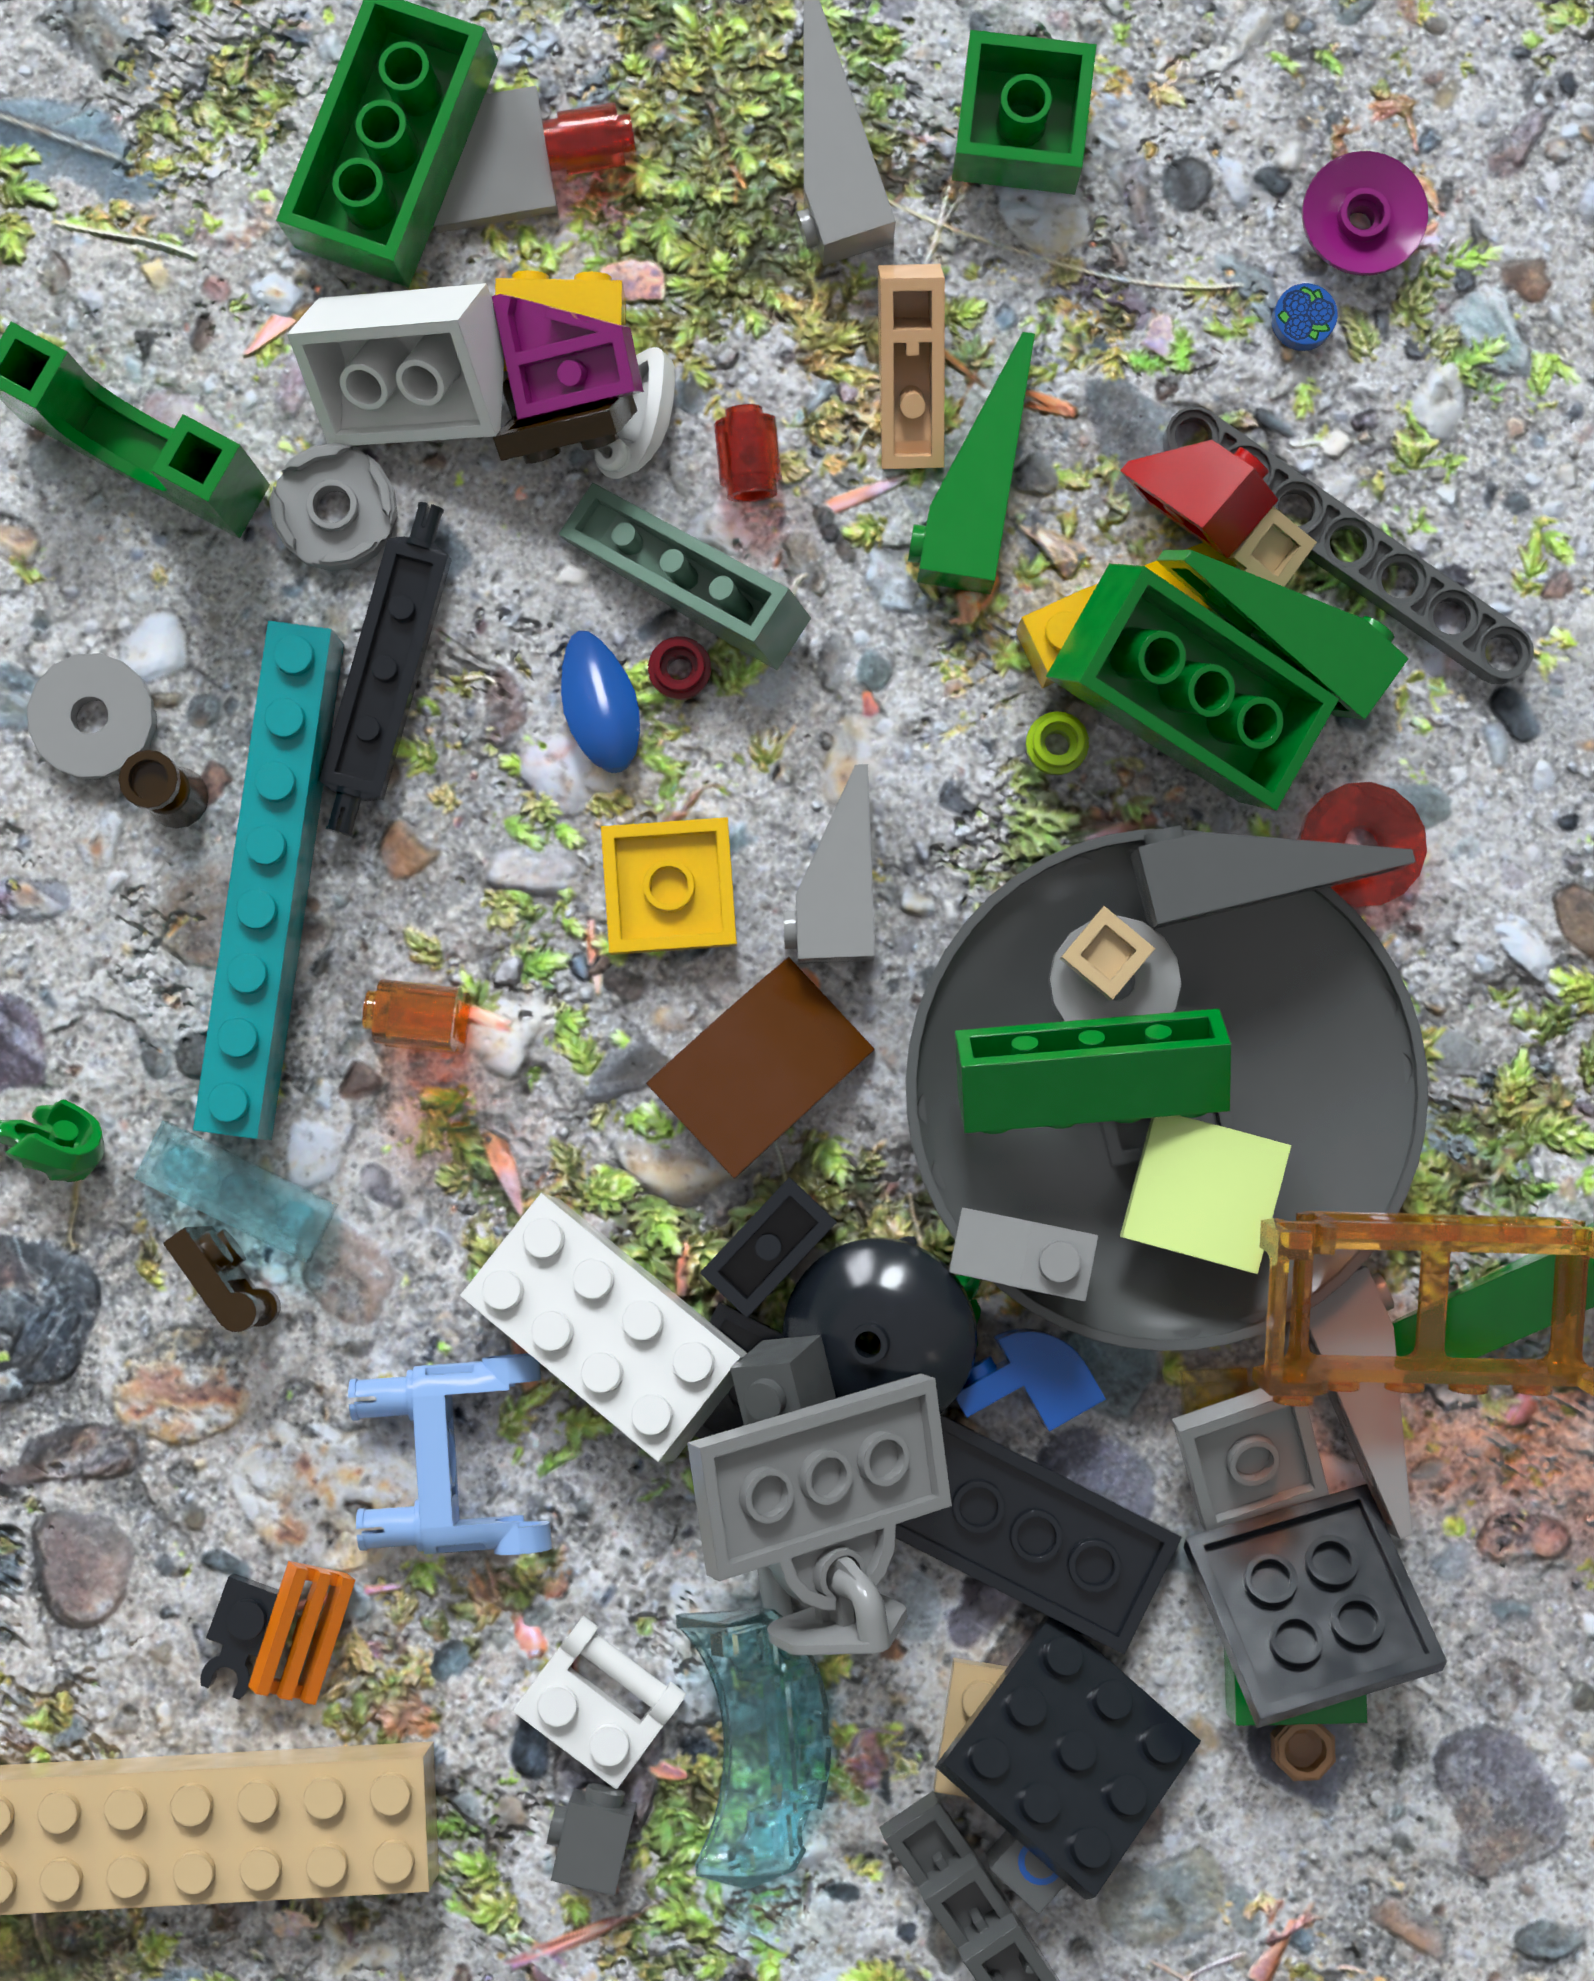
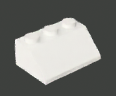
M487 283L318 298L287 333L327 444L338 443L346 446L493 437L501 429L504 353L494 305Z

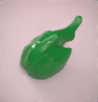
M65 1099L56 1102L54 1105L36 1106L32 1112V1118L42 1124V1126L26 1120H0V1143L12 1147L5 1151L6 1155L22 1163L24 1168L44 1172L50 1181L75 1182L84 1180L102 1160L105 1147L100 1123L93 1115Z

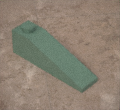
M593 482L559 532L562 539L725 642L775 670L779 669L811 620L810 615L789 588Z

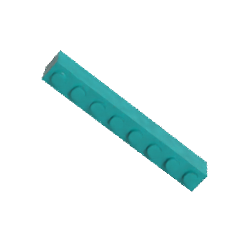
M268 621L193 1131L272 1140L324 786L319 781L330 743L344 643L330 628Z

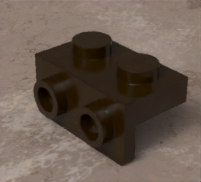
M508 377L503 381V394L512 418L500 429L496 436H493V440L501 461L523 456L526 464L537 463L558 455L561 452L560 447L581 443L583 450H592L613 443L619 438L618 432L638 410L633 395H628L538 418L519 420L517 419Z

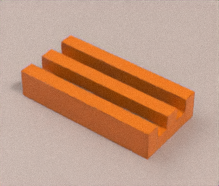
M288 1561L248 1685L255 1694L268 1696L270 1693L277 1695L280 1699L292 1701L293 1698H297L303 1703L316 1705L356 1581L353 1577L340 1571ZM305 1580L312 1581L302 1615L297 1620L292 1636L293 1643L281 1679L274 1678ZM329 1585H331V1586H330V1589H329V1592H328V1595H327V1598H326V1601H325V1604H324V1608H323V1611H322V1614H321V1617H320V1620H319L317 1629H316V1632H315V1636H314V1639H313V1642H312V1645H311V1648H310V1651H309V1654H308V1657H307V1660H306V1664H305V1667H304V1670H303V1673H302L300 1682H298L299 1677H300V1674H301V1671H302V1668H303V1665H304V1662H305V1659H306V1656H307V1652H308V1649H309V1646H310V1643H311V1640H312V1637H313V1634H314V1631H315V1627H316V1624H317V1621H318V1618H319V1615H320V1612H321V1609H322V1606H323V1603H324V1599H325V1596H326L328 1587H329Z

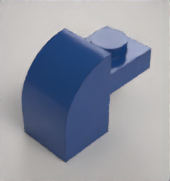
M1026 1328L1008 1330L993 1336L1006 1359L995 1365L992 1357L988 1356L974 1363L964 1388L955 1399L963 1414L968 1418L1022 1387L1040 1421L1049 1432L1106 1400L1086 1363L1070 1345L1044 1331Z

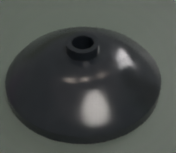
M866 1238L848 1242L834 1248L821 1256L804 1272L795 1285L786 1306L783 1338L821 1335L836 1398L917 1374H924L935 1378L939 1412L941 1414L960 1394L974 1365L977 1350V1326L975 1314L964 1287L955 1274L950 1273L949 1268L940 1259L925 1249L909 1242L891 1238ZM863 1332H873L879 1337L881 1342L879 1353L871 1354L862 1348L860 1337Z

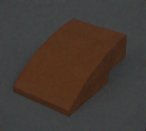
M788 957L712 1022L646 1084L723 1168L736 1179L875 1049L792 959Z

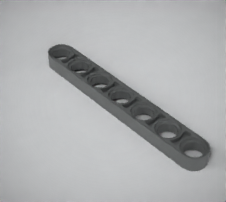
M1187 407L1179 410L1171 418L1163 435L1164 452L1180 448L1175 440V431L1185 423L1201 425L1207 431L1209 440L1215 441L1233 454L1239 447L1250 452L1268 469L1269 473L1263 480L1279 501L1283 496L1298 494L1310 503L1312 508L1310 521L1298 526L1317 542L1307 558L1481 680L1490 684L1511 682L1529 668L1534 656V646L1530 636L1497 610L1213 412L1202 407ZM1279 501L1274 505L1276 509H1278ZM1339 530H1350L1356 533L1363 543L1361 558L1353 562H1344L1337 559L1330 548L1332 534ZM1390 566L1406 568L1412 574L1415 581L1412 595L1405 598H1395L1389 595L1382 585L1384 569ZM1453 602L1464 610L1466 625L1462 632L1447 634L1436 626L1433 615L1437 604ZM1505 638L1515 645L1518 652V660L1513 669L1502 671L1493 668L1489 664L1485 656V648L1490 639Z

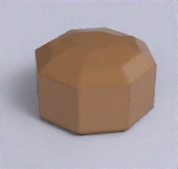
M1322 1724L1277 1725L1270 1733L1271 1759L1293 1781L1320 1780L1336 1762L1335 1736Z

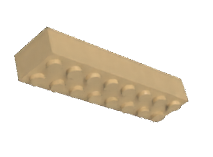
M434 1741L0 1765V1915L429 1892L439 1874Z

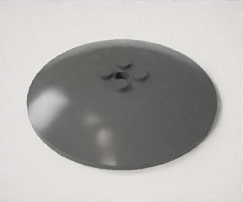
M1160 829L1134 830L1105 835L1081 842L1043 858L1014 876L994 892L963 924L945 949L934 969L916 1012L908 1047L905 1077L906 1114L912 1149L922 1181L936 1212L954 1241L961 1207L1098 1235L1086 1301L993 1282L1001 1291L1029 1311L1051 1323L1093 1340L1127 1348L1156 1351L1197 1350L1228 1345L1258 1336L1294 1320L1324 1301L1348 1281L1372 1255L1391 1228L1400 1211L1419 1164L1426 1132L1428 1109L1427 1061L1416 1012L1395 963L1377 935L1357 911L1331 887L1154 929L1164 936L1178 960L1181 988L1176 1009L1173 1012L1220 1009L1231 1042L1230 1111L1207 1113L1191 1119L1291 1145L1258 1274L1120 1237L1151 1118H1143L1133 1123L1107 1121L1075 1124L1064 1129L1036 1127L1012 1129L1001 1134H987L983 1132L964 1133L958 1100L955 1030L1063 1022L1052 1006L1048 977L1053 956L1068 935L1091 921L1103 906L1116 916L1143 921L1148 925L1130 855L1138 847L1146 845L1145 834ZM1183 830L1185 836H1186V835H1190V834H1194V833L1203 832V831ZM1130 978L1113 1000H1122L1128 996L1132 988V978Z

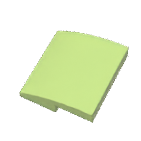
M1183 1116L1151 1118L1120 1237L1258 1274L1291 1145Z

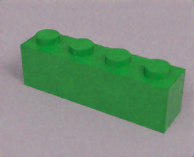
M1220 1009L955 1030L958 1100L964 1133L983 1132L987 1134H1001L1012 1129L1036 1127L1064 1129L1083 1123L1107 1121L1133 1123L1143 1118L1179 1115L1195 1118L1207 1113L1230 1111L1231 1042Z

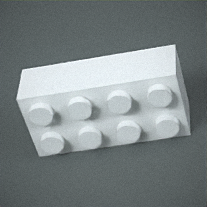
M540 1193L460 1294L463 1299L657 1462L675 1461L687 1443L690 1442L734 1386L730 1368L747 1354L562 1200L544 1193Z

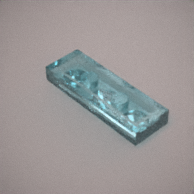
M163 1120L134 1176V1179L305 1263L311 1262L339 1205L186 1129Z

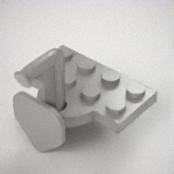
M917 1374L688 1442L706 1575L720 1582L750 1571H758L762 1605L767 1623L763 1631L765 1634H768L769 1642L793 1655L872 1654L889 1649L907 1620V1610L904 1604L880 1594L876 1586L885 1576L895 1551L896 1524L952 1506L935 1378L924 1374ZM791 1597L814 1607L794 1613Z

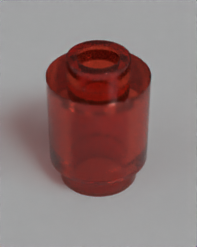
M615 102L557 111V118L542 120L551 172L566 170L567 175L570 176L625 167L624 153L636 152L630 113L617 115Z
M741 404L727 408L725 410V417L714 423L719 483L721 486L726 487L727 499L733 502H757L775 497L777 495L776 482L782 479L776 417L763 413L762 406L757 404Z

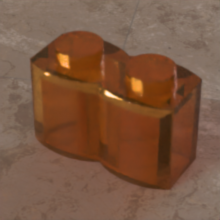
M381 979L377 985V991L368 990L366 993L362 1016L363 1029L372 1030L374 1043L383 1044L385 1047L463 1055L467 1043L471 996L469 992H463L462 988Z

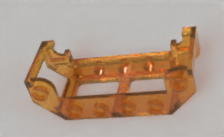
M1337 1211L1296 1213V1221H1284V1219L1278 1218L1261 1220L1259 1247L1269 1255L1270 1274L1265 1361L1263 1365L1252 1368V1381L1268 1395L1273 1396V1402L1298 1407L1313 1405L1314 1396L1324 1395L1328 1393V1390L1337 1392L1359 1391L1360 1382L1384 1383L1385 1389L1399 1393L1424 1392L1425 1384H1448V1389L1453 1392L1471 1395L1487 1394L1489 1392V1385H1512V1391L1524 1395L1548 1396L1553 1394V1386L1579 1387L1594 1396V1367L1587 1365L1582 1356L1588 1263L1590 1258L1594 1259V1227H1585L1586 1221L1560 1217ZM1335 1249L1421 1251L1414 1350L1409 1355L1403 1357L1316 1355L1311 1353L1308 1344L1314 1255H1335ZM1451 1252L1556 1254L1550 1348L1544 1358H1452L1446 1355L1444 1347ZM1289 1260H1294L1289 1347L1284 1356Z

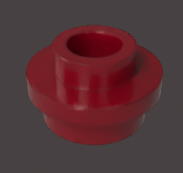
M676 636L662 641L655 647L649 658L648 673L652 685L660 694L673 700H687L697 696L707 686L711 676V662L707 651L700 643L688 637ZM678 659L686 660L692 666L690 675L683 680H676L668 674L670 664Z

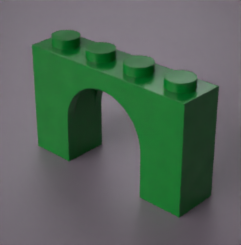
M10 321L0 339V400L22 422L239 539L241 538L270 484L240 444L182 414L175 428L154 419L96 382L83 370L69 352Z

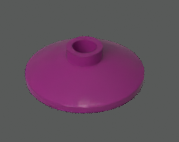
M1357 151L1331 160L1317 172L1304 196L1302 223L1311 247L1330 266L1352 275H1378L1400 266L1415 252L1427 228L1428 203L1418 178L1402 162L1379 152ZM1354 213L1366 215L1370 220V228L1360 230L1351 224L1350 216Z

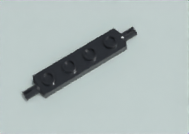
M418 502V509L410 537L388 538L319 778L322 784L336 793L326 829L338 834L340 832L346 836L353 835L352 831L361 800L374 801L384 800L452 561L449 554L434 544L441 516L444 513L443 508L431 504L430 508L428 503Z

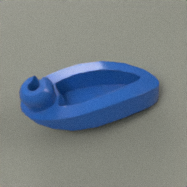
M579 630L571 636L565 649L561 678L563 712L570 732L583 753L592 763L609 773H619L629 767L637 753L639 744L640 712L636 693L627 673L610 649L589 631Z

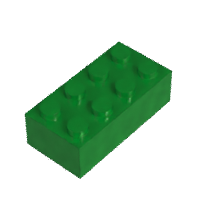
M363 0L276 219L294 248L393 283L410 287L498 63V58L485 27L405 0Z
M1109 563L1046 675L1047 678L1236 801L1277 811L1339 700L1329 691L1145 566Z

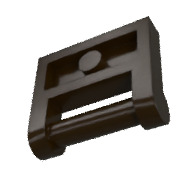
M213 1226L184 1227L163 1242L168 1252L217 1321L226 1330L242 1332L253 1326H266L273 1323L279 1316L281 1302L278 1296L267 1288L255 1287L240 1266L246 1260L244 1252L225 1229L217 1233Z

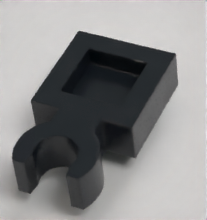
M234 1573L228 1577L206 1639L220 1643L223 1647L221 1652L204 1666L200 1678L201 1686L209 1688L214 1684L219 1668L227 1667L236 1673L238 1679L232 1697L240 1700L250 1690L248 1685L254 1669L250 1659L252 1655L258 1657L279 1589Z

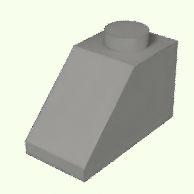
M961 1207L949 1272L1017 1288L1086 1301L1098 1235Z

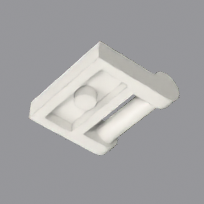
M583 1615L517 1703L513 1712L617 1790L658 1732L674 1714L687 1693L671 1681L665 1686L595 1633L598 1626ZM579 1654L650 1706L642 1720L570 1667Z

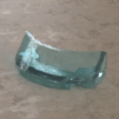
M756 1608L681 1613L675 1615L676 1628L680 1629L692 1642L710 1674L719 1703L723 1728L724 1756L719 1799L707 1839L695 1862L696 1876L748 1890L795 1871L806 1852L803 1845L802 1832L809 1813L817 1809L822 1810L830 1773L832 1742L829 1736V1705L826 1691L813 1655H793L769 1642L768 1626L773 1621L783 1617L776 1610Z

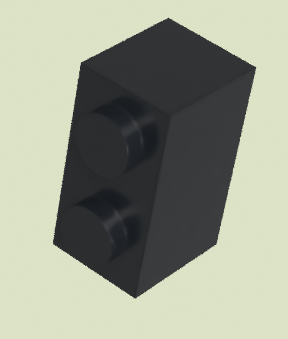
M789 1177L701 1270L700 1274L748 1318L837 1221Z

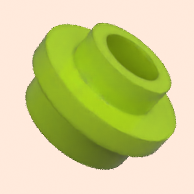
M1049 712L1040 716L1031 725L1026 736V752L1031 763L1040 771L1049 775H1065L1077 769L1086 758L1089 750V736L1085 726L1075 716L1066 712ZM1052 734L1062 735L1068 742L1067 752L1062 755L1051 754L1045 746V739Z

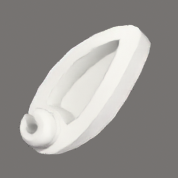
M657 347L649 348L636 355L644 391L633 394L638 411L618 432L619 438L616 441L594 449L598 468L606 477L611 479H620L639 471L650 461L661 446L669 426L674 399L675 366L672 359Z

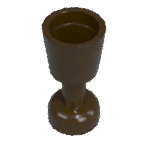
M153 750L136 752L128 757L121 767L119 784L125 798L139 808L148 809L153 818L162 825L176 829L188 827L198 821L205 812L209 797L207 786L201 776L191 769L176 766L173 760L161 752Z

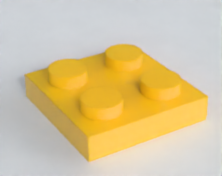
M728 817L601 826L610 955L737 946Z

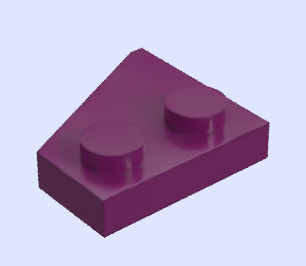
M498 294L492 296L517 419L529 420L644 392L630 327L510 295Z

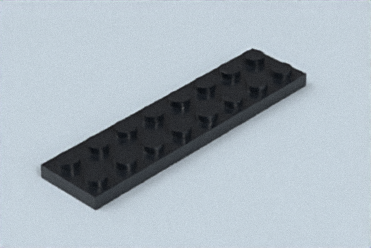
M722 1302L718 1303L709 1321L746 1353L750 1352L762 1340L783 1338V1333L750 1316L746 1318L740 1311ZM734 1386L694 1436L701 1439L744 1426ZM940 1414L952 1506L896 1524L895 1538L1125 1655L1182 1537L1172 1530Z

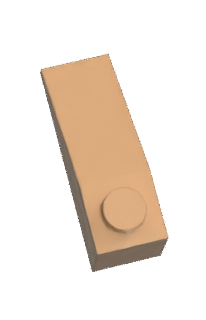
M941 264L878 265L882 469L944 468L945 277Z

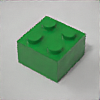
M970 30L952 181L1075 195L1083 167L1097 44Z

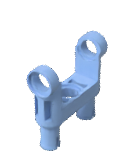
M529 1353L484 1357L482 1361L414 1366L413 1369L407 1371V1375L404 1377L350 1379L348 1398L376 1397V1400L355 1401L354 1404H349L350 1416L353 1421L363 1418L405 1415L409 1416L411 1422L414 1421L418 1499H416L414 1506L368 1510L359 1508L357 1510L356 1529L384 1528L380 1530H364L362 1534H358L357 1543L360 1551H367L372 1548L416 1545L419 1552L424 1551V1554L494 1550V1554L520 1555L552 1549L549 1521H524V1515L460 1519L452 1394L510 1390V1387H514L515 1383L541 1380L540 1362Z

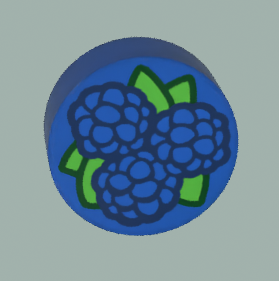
M1310 283L1294 285L1280 296L1273 309L1271 318L1273 331L1278 340L1290 349L1297 351L1313 350L1321 346L1335 328L1338 317L1337 306L1333 297L1318 285Z

